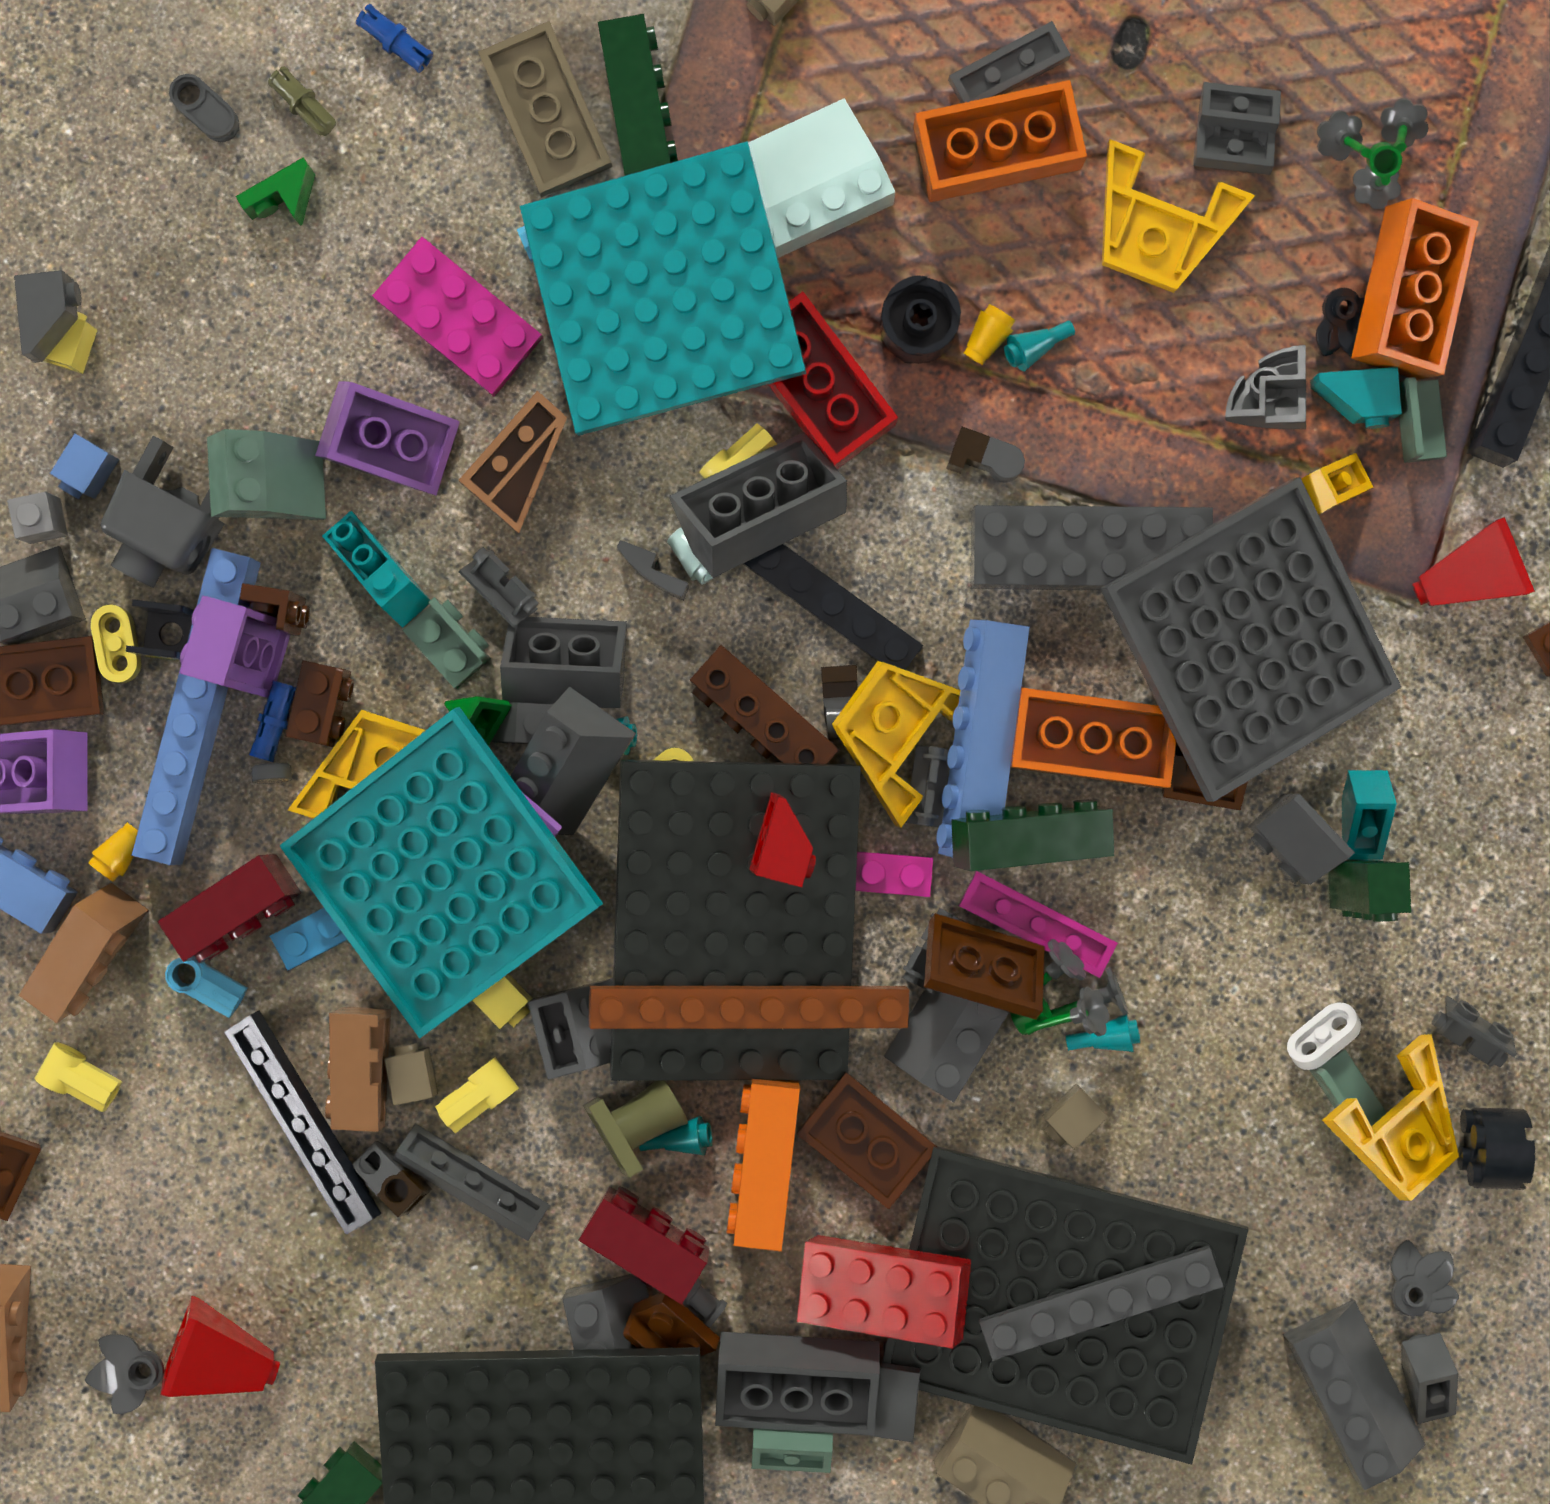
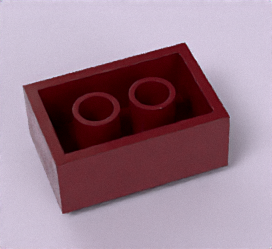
M277 854L258 855L157 922L183 962L197 959L199 963H202L207 959L211 961L229 949L226 942L231 939L232 941L239 938L244 939L263 927L260 923V920L263 918L269 919L272 916L276 918L293 908L296 904L292 899L300 895L301 891Z
M609 1186L585 1225L578 1241L682 1305L708 1262L710 1248L704 1245L707 1240L692 1229L686 1228L683 1232L671 1224L673 1219L660 1209L653 1207L649 1211L637 1203L639 1200L638 1196L628 1189L619 1186L615 1190Z

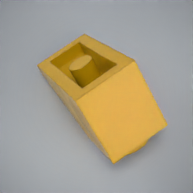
M1357 453L1324 466L1301 478L1318 515L1374 488Z

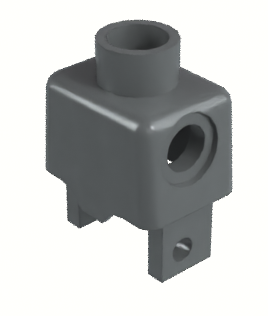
M152 436L133 473L124 470L100 524L102 531L106 535L122 543L110 566L152 588L155 587L165 566L185 575L193 573L225 525V523L219 520L220 517H211L210 489L200 505L199 496L183 487L174 490H164L154 486L157 477L174 448L155 436Z

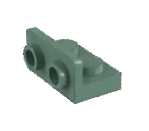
M434 597L429 601L430 606L402 631L453 688L457 689L491 659L484 651L490 645L474 628L469 633L459 623V620L464 616L448 599L442 604L440 600Z

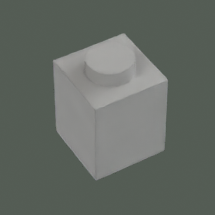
M45 491L7 500L15 539L28 544H34L68 536L61 498Z

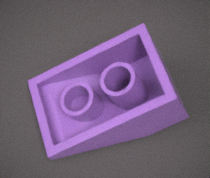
M339 381L315 456L419 491L437 495L460 421L353 382Z
M202 595L200 604L193 611V628L189 642L185 644L180 655L181 669L179 673L268 698L272 681H277L290 635L276 630L277 618Z
M49 729L0 734V814L88 811L87 732Z

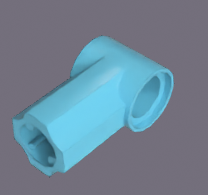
M177 958L167 966L165 972V980L172 990L185 993L228 1018L232 1017L248 987L210 967L205 961L199 963L197 959L183 962L181 958ZM182 963L190 964L196 972V977L192 984L183 983L178 976V969Z

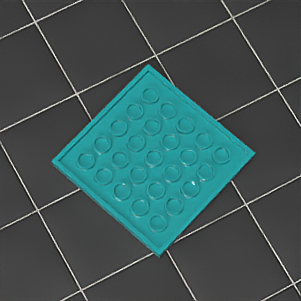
M748 141L520 206L574 430L578 436L807 374Z
M456 707L280 845L282 851L419 1039L603 904L460 707Z

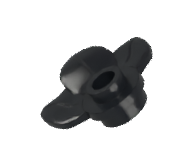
M1349 288L1332 290L1323 302L1322 312L1324 318L1316 329V342L1323 356L1331 355L1341 347L1352 357L1365 298H1359L1358 294ZM1342 301H1346L1348 305L1347 312L1344 315L1339 310Z

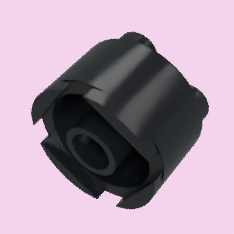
M917 275L903 279L890 290L883 303L880 317L881 337L889 351L904 363L921 364L940 358L953 344L960 325L961 309L957 296L947 284L927 278L928 276ZM914 314H918L920 318L927 317L926 325L913 324Z
M1474 1107L1471 1110L1463 1109L1460 1115V1126L1462 1133H1464V1146L1458 1147L1459 1158H1457L1459 1170L1467 1171L1469 1186L1480 1189H1526L1523 1183H1531L1535 1167V1141L1526 1139L1525 1128H1533L1527 1111L1512 1108Z

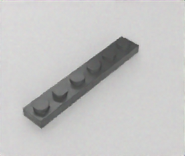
M1207 1245L980 1318L979 1324L992 1361L1224 1286L1210 1246Z

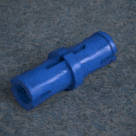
M372 4L366 5L365 10L367 14L362 10L357 17L356 25L381 42L382 49L388 54L395 53L413 67L416 72H422L424 70L422 64L425 66L429 64L433 57V52L407 34V28L401 23L394 24L376 10Z
M275 680L272 681L263 714L259 713L257 721H260L249 755L274 762L283 730L287 729V718L296 687Z

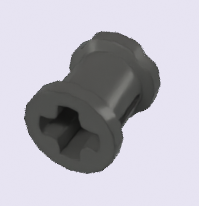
M698 1278L684 1300L683 1305L710 1328L728 1303L723 1299L718 1300L701 1286L702 1281Z

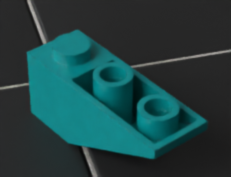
M352 510L322 535L378 605L402 628L429 605V597Z

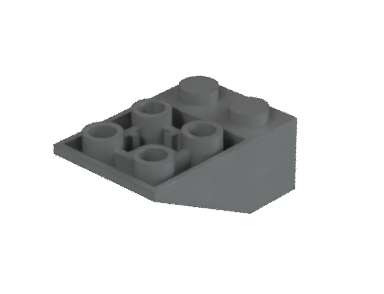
M613 978L533 998L528 1002L548 1080L610 1063L611 1029L589 1028L590 986H613Z

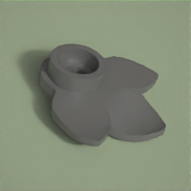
M1410 1240L1402 1242L1396 1249L1390 1265L1396 1281L1392 1288L1391 1298L1397 1310L1407 1316H1419L1426 1311L1441 1314L1451 1310L1459 1299V1294L1448 1285L1454 1272V1262L1451 1253L1448 1251H1436L1422 1257ZM1412 1288L1417 1293V1301L1415 1303L1409 1298V1292Z
M121 1334L103 1336L98 1342L105 1358L93 1367L86 1376L85 1382L98 1391L112 1394L111 1408L113 1414L132 1412L142 1404L146 1392L161 1382L164 1374L163 1362L156 1353L141 1350L135 1340L129 1336ZM144 1363L150 1367V1376H144L140 1373V1364Z

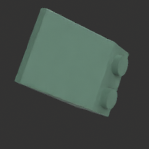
M224 429L207 437L211 517L326 519L323 459L315 456L320 441L266 431Z

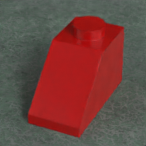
M771 792L749 869L757 876L802 887L804 879H809L813 873L816 856L812 855L813 847L786 798Z

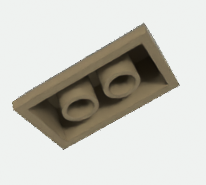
M970 1405L933 1460L936 1474L980 1504H1061L1076 1466L1075 1461L1008 1415L975 1405Z

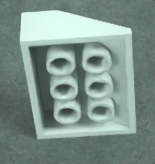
M845 98L748 142L778 258L894 204L896 192L877 152Z

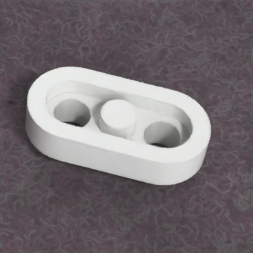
M1346 1003L1328 1005L1289 1038L1287 1050L1295 1065L1301 1069L1313 1070L1321 1067L1358 1036L1361 1030L1360 1019L1353 1007ZM1340 1025H1346L1340 1031L1336 1030ZM1316 1049L1312 1054L1306 1055L1308 1051Z

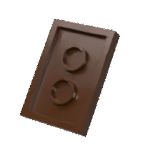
M92 636L0 646V726L105 715L101 676Z
M935 913L928 925L924 987L1036 1020L1043 1012L1045 946Z
M847 1072L837 1081L796 1132L799 1137L887 1209H890L931 1158L933 1147H937L934 1142Z

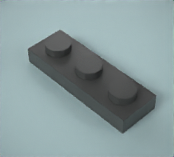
M1053 21L949 75L948 81L960 103L1006 94L1070 59L1071 54Z

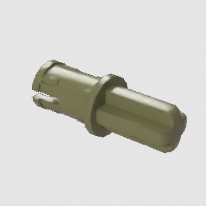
M280 67L279 71L283 75L277 70L274 71L268 80V85L290 105V112L294 115L299 114L318 135L327 136L336 126V121L315 99V92L312 89H306L291 74L287 67Z

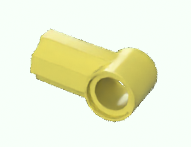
M756 423L727 451L723 449L712 457L699 473L706 479L777 445V443L763 427Z
M54 1042L34 1079L51 1091L60 1094L68 1093L101 1112L106 1111L118 1094L122 1081L85 1061V1055L63 1043Z
M496 1057L467 1078L468 1082L459 1089L454 1090L435 1106L440 1118L454 1133H457L488 1108L492 1110L519 1089Z

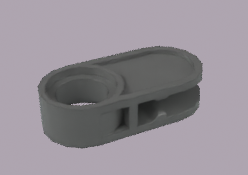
M193 74L179 75L173 80L169 88L170 100L186 118L215 142H226L235 137L239 131L240 123L238 116L227 102ZM190 85L198 87L200 95L195 103L188 105L180 101V93L183 88Z

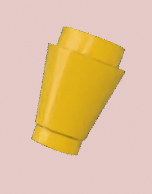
M989 304L985 311L980 310L967 343V348L963 354L983 366L985 361L1013 332L1011 327L1016 320Z
M127 822L123 828H120L91 852L94 856L88 864L112 882L119 875L123 877L134 858L131 855L138 830Z

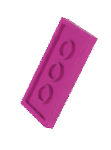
M422 236L372 295L378 303L493 397H495L543 339L541 333Z

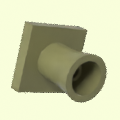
M665 1080L653 1081L642 1092L612 1112L609 1111L603 1099L597 1097L583 1105L621 1173L629 1178L643 1170L633 1152L634 1149L670 1130L688 1124V1120L679 1102Z

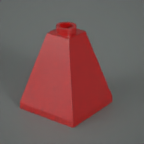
M1505 517L1488 524L1418 576L1417 582L1412 583L1420 605L1428 603L1429 606L1520 596L1535 592Z
M191 1296L164 1369L160 1395L178 1397L260 1392L264 1390L265 1384L273 1385L280 1362L274 1360V1351L200 1298Z

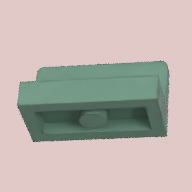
M1415 377L1406 378L1399 383L1402 412L1399 415L1404 463L1444 459L1447 457L1439 381L1438 379L1416 381Z
M1345 1049L1339 1051L1321 1067L1310 1070L1334 1109L1347 1098H1357L1371 1126L1387 1113Z
M754 1428L751 1469L830 1473L833 1433Z

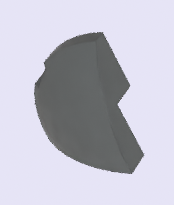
M1306 345L1292 346L1268 354L1258 360L1259 369L1254 371L1246 380L1245 376H1241L1228 398L1225 413L1226 421L1261 428L1306 429Z

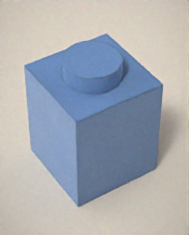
M74 433L50 474L60 479L61 483L58 487L73 497L80 499L81 495L85 494L96 499L119 459Z

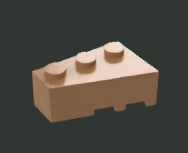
M538 391L459 479V482L518 534L567 420V416Z
M113 883L106 885L72 907L18 996L55 1023L60 1022L70 1014L73 1016L78 1015L90 999L87 996L89 991L104 977L108 971V965L149 910Z
M342 1007L329 1013L330 1056L327 1075L328 1079H330V1095L326 1099L325 1116L326 1119H331V1130L379 1132L385 1127L388 1076L384 1059L389 1056L391 1009Z
M0 1264V1412H11L18 1398L23 1397L27 1389L28 1376L24 1371L31 1265Z

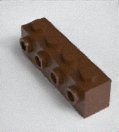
M722 645L717 648L690 679L691 683L696 686L691 693L708 708L714 702L722 709L725 714L720 719L737 734L742 729L754 738L750 745L767 760L773 755L781 763L827 764L839 751L832 742Z

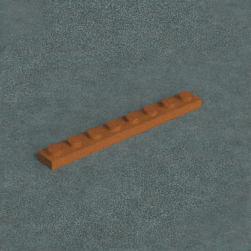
M590 986V1029L908 1028L909 988L906 986Z

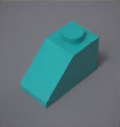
M1398 367L1318 373L1310 380L1311 389L1352 424L1365 423L1366 429L1384 428L1390 426L1389 421L1402 414Z
M1348 770L1342 795V839L1355 853L1347 860H1383L1397 805L1388 770Z

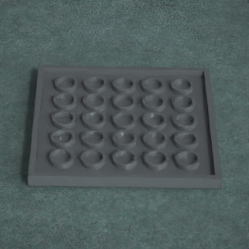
M1300 477L1287 481L1100 588L1207 802L1218 800L1402 688Z

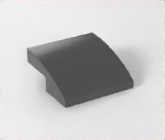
M1204 82L1199 104L1193 166L1270 175L1274 167L1275 135L1280 121L1281 91Z

